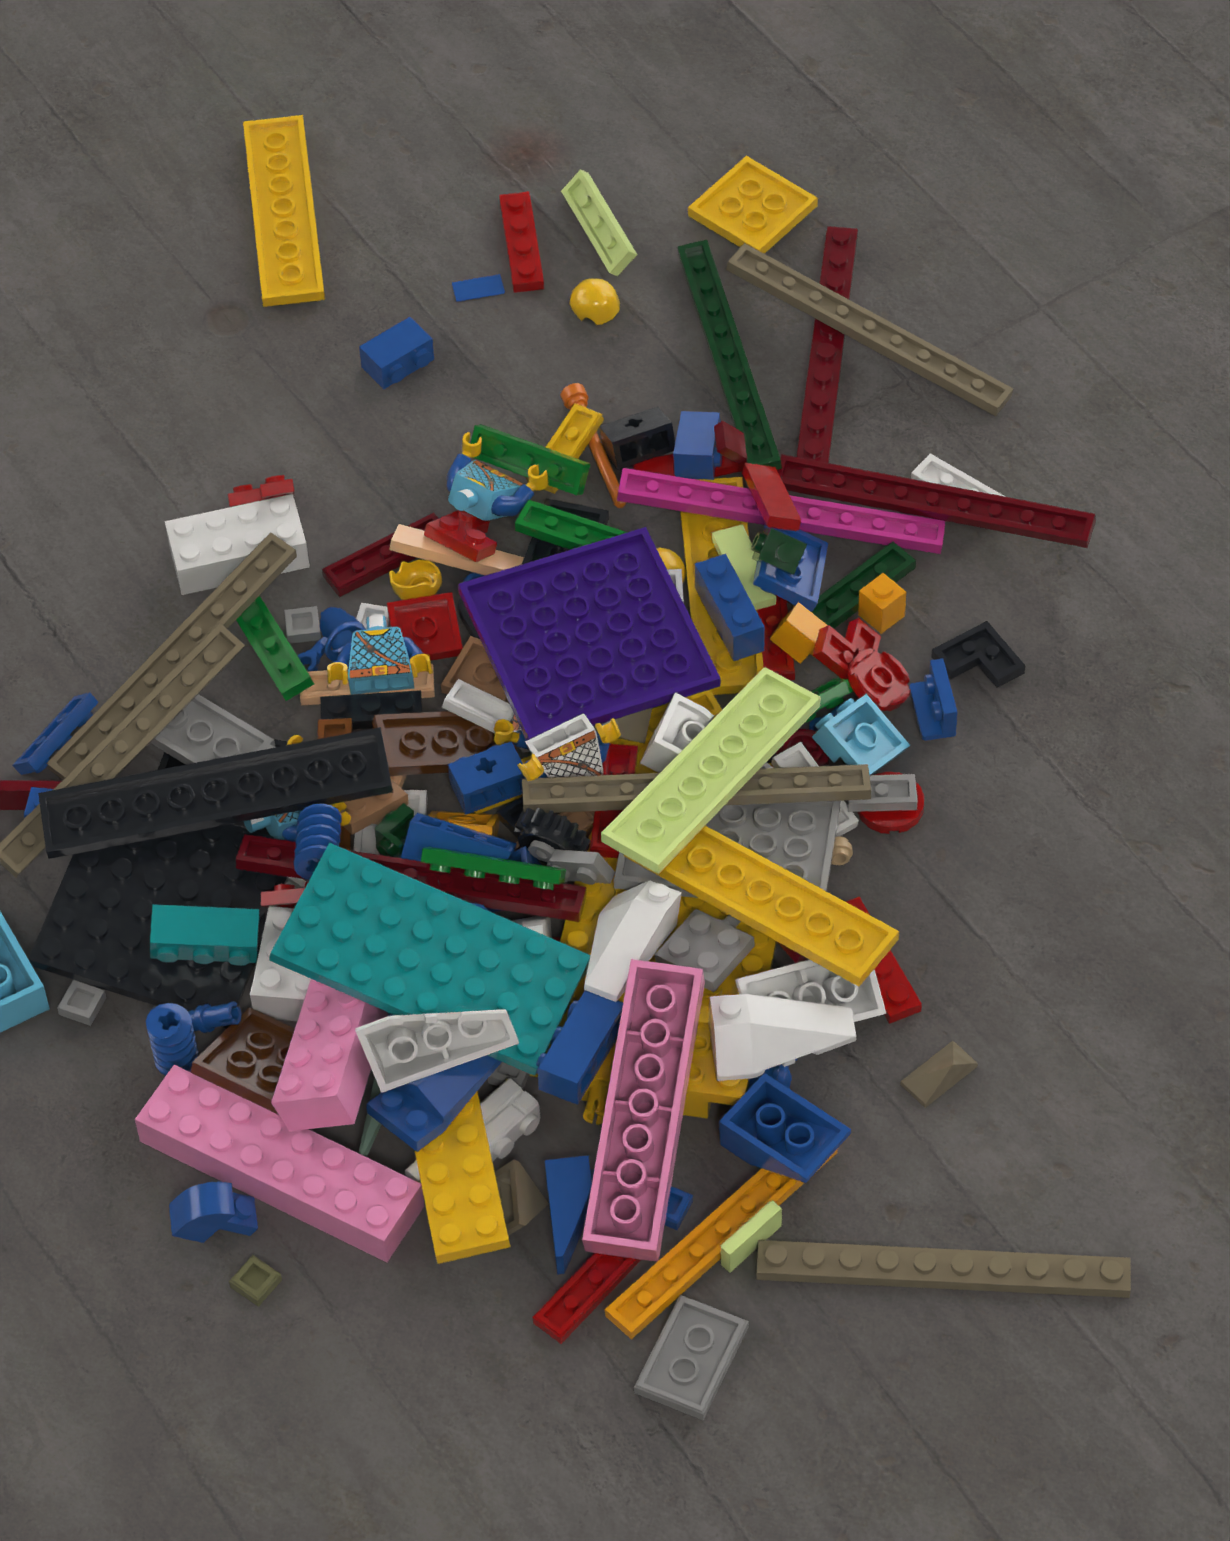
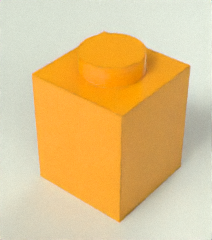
M884 573L859 590L858 615L880 634L905 617L906 591Z
M798 602L780 622L770 640L801 664L809 654L813 656L819 629L828 625Z

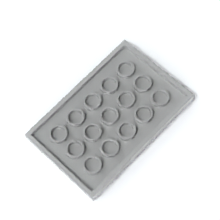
M841 801L725 805L706 824L707 827L827 891ZM619 852L614 877L615 889L629 890L650 880L682 892L681 896L698 898L624 857V854Z

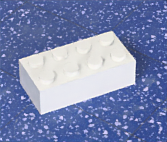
M293 494L165 521L169 547L181 595L217 588L271 532L296 550L297 557L282 573L310 567L306 540Z

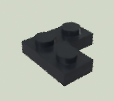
M988 621L932 649L931 658L933 660L944 659L950 680L976 666L981 668L997 688L1025 674V664Z

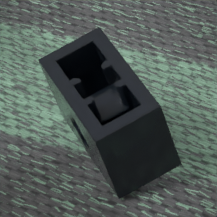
M659 407L599 426L603 448L608 459L617 470L674 451L675 437L672 422Z

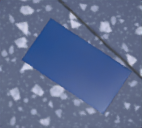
M500 274L452 282L457 302L505 293Z

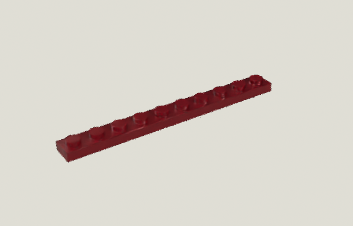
M827 226L820 284L850 300L858 229ZM817 319L814 322L797 457L829 463L845 334Z
M783 454L780 457L782 469L777 470L787 491L1088 548L1096 523V515L1094 513Z
M244 834L236 857V869L304 879L294 869L295 842ZM350 851L466 902L481 904L486 908L580 922L586 900V887L562 883L555 884L554 890L533 887L534 880L520 878L519 884L498 881V874L486 873L485 878L465 876V869L451 867L450 873L430 870V863Z

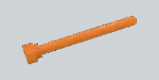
M570 384L561 391L560 396L567 409L571 410L575 403L587 407L589 397L582 384ZM596 431L588 445L615 507L623 508L626 502L617 501L620 484Z

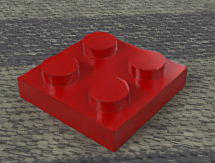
M452 592L387 603L390 627H399L402 636L411 638L420 650L430 657V661L459 656L463 646Z

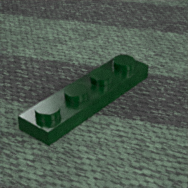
M891 542L822 593L812 613L825 624L835 629L858 611L860 589L882 573L895 583L916 568V560L895 542Z

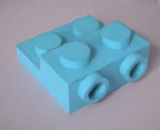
M867 694L857 701H854L852 698L848 699L836 710L839 714L835 717L831 713L823 717L815 725L818 731L812 736L833 763L842 758L847 765L868 764L869 775L879 771L910 746Z

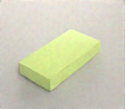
M773 1200L769 1201L721 1245V1265L731 1273L758 1248V1240H767L782 1227V1208Z

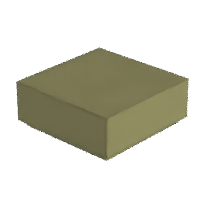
M252 1255L230 1279L229 1284L230 1288L259 1307L282 1281V1276L279 1272Z

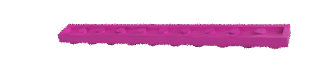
M628 468L622 469L617 501L761 525L765 524L749 488ZM790 495L801 518L799 529L804 532L889 545L891 542H895L901 548L941 554L945 521Z

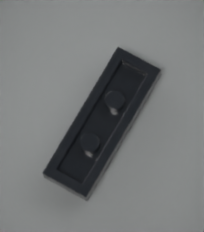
M421 690L320 697L321 719L352 718L353 730L373 728L374 715L422 712Z

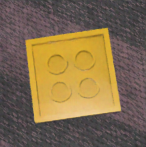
M745 156L688 207V216L739 247L745 243L765 254L817 207L818 198L752 158Z

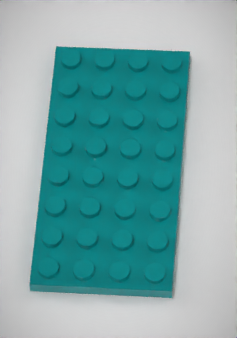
M329 842L270 953L269 961L393 1015L506 1009L519 1044L488 1054L487 1056L535 1076L538 1068L536 1065L537 1060L542 1053L547 1052L553 1034L570 1004L589 964L591 955Z

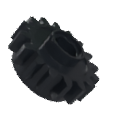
M538 807L536 811L527 808L526 812L522 811L514 833L519 835L518 843L521 848L525 846L529 848L532 841H541L557 850L587 852L591 842L589 838H586V831L577 829L579 824L571 823L566 816L555 814L552 810L549 813H545ZM537 859L538 861H540V862H542V863H544V864H547V863H548V862L541 861V860Z

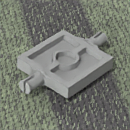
M695 909L655 953V962L703 969L704 988L715 992L754 948V937L737 929L736 927L741 921L730 915L724 920H720Z

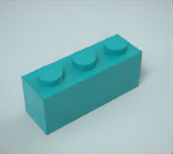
M152 905L150 958H156L162 962L193 960L200 964L223 961L239 966L257 963L259 909Z

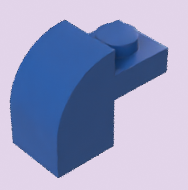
M207 1182L186 1189L169 1203L171 1230L174 1237L204 1243L219 1229L251 1236L258 1230L255 1198L232 1192V1183Z

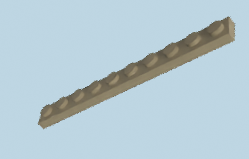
M745 243L727 263V271L994 416L998 415L1012 397L1014 389Z
M271 532L47 762L48 769L63 780L219 623L228 629L297 557L296 550Z
M219 623L54 790L116 778L243 650L245 645ZM40 804L0 843V864L15 878L46 849Z
M868 764L759 769L726 805L871 799ZM660 773L537 778L532 781L522 779L523 812H526L527 808L536 811L537 807L541 808L545 813H549L550 810L555 813L624 810Z
M758 1240L756 1280L1130 1298L1131 1259L1124 1257Z

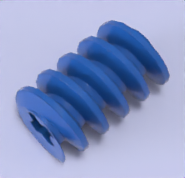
M310 805L305 807L297 818L294 869L304 879L310 880L329 842L339 846L342 816L340 811L332 805Z
M166 1003L158 1005L149 1012L146 1018V1027L156 1068L165 1076L173 1065L190 1072L192 1062L199 1056L191 1016L184 1007L178 1004Z

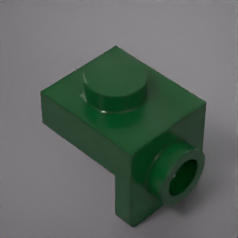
M766 528L763 530V533L758 532L751 545V550L754 551L752 559L757 562L762 561L790 575H794L807 544L773 528Z
M405 803L395 811L387 813L381 823L374 828L376 849L380 855L401 858L404 847L403 841L406 839L410 821L414 817V810Z

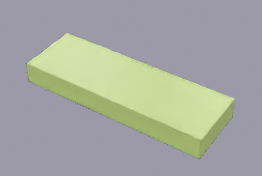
M743 524L712 532V541L718 555H727L755 609L758 610L776 605V595L765 592L760 587L753 585L757 561L752 559L754 551L751 550L752 543Z

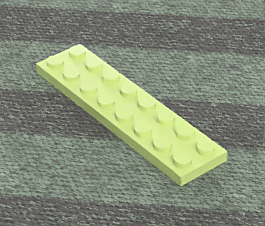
M764 667L601 832V842L659 874L820 707L821 697Z

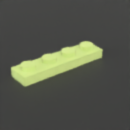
M580 169L561 192L609 273L618 276L637 256V253L589 173Z

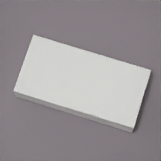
M460 679L456 681L442 705V708L495 733L496 721L500 719L508 720L511 723L513 721L514 712L509 703Z

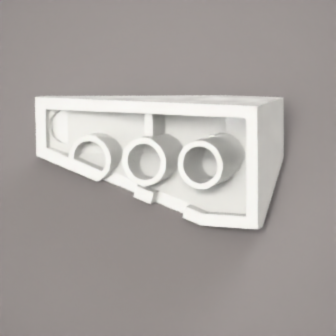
M675 693L648 743L640 764L661 773L712 721L714 715L705 707ZM766 762L760 769L773 767Z
M649 880L615 895L598 916L584 990L617 1002L626 990L631 959L649 961L677 926L682 892Z
M811 960L735 979L739 994L851 1007L854 1022L887 1014L875 969L860 987Z
M750 994L710 997L708 1024L717 1081L756 1078L763 1075L766 1069L783 1064L786 1067L794 1064L796 1058L810 1053L819 1055L856 1041L857 1036L851 1007Z
M506 1009L394 1015L355 1028L381 1093L519 1044Z

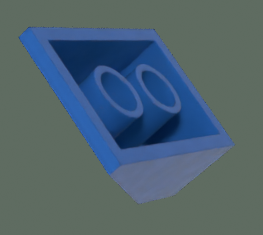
M766 1073L751 1086L719 1121L720 1145L750 1165L804 1183L808 1182L851 1134L849 1127Z

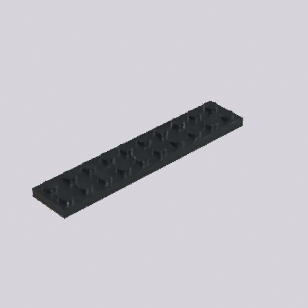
M381 727L41 792L38 793L46 853L48 859L300 811L313 804L331 805L393 793L382 731Z

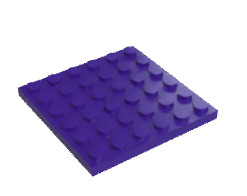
M646 527L458 584L462 601L526 741L583 713L592 726H595L596 723L602 724L611 721L612 718L618 719L669 703L675 693L688 697L720 687L721 678Z

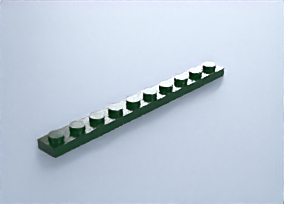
M706 239L677 246L678 256L734 427L744 433L747 460L745 461L751 464L776 467L777 470L782 469L781 459L708 241Z

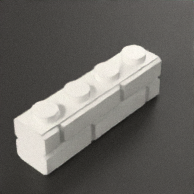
M511 1078L504 1081L480 1103L492 1161L497 1157L500 1159L506 1157L513 1149L514 1142L521 1135H530L539 1125L540 1109L538 1101L528 1092L523 1091L522 1087ZM416 1160L405 1170V1175L421 1183Z

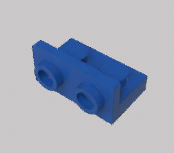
M944 659L930 660L929 674L924 675V681L911 683L909 687L921 737L924 741L956 736L958 713Z

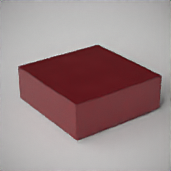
M723 420L714 425L717 452L738 464L747 460L744 433Z

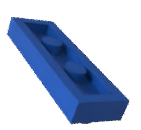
M90 692L74 696L12 766L21 775L32 772L37 774L47 767V762L50 760L49 757L54 751L60 750L72 737L70 735L76 727L84 725L92 717L91 710L98 704L96 698Z

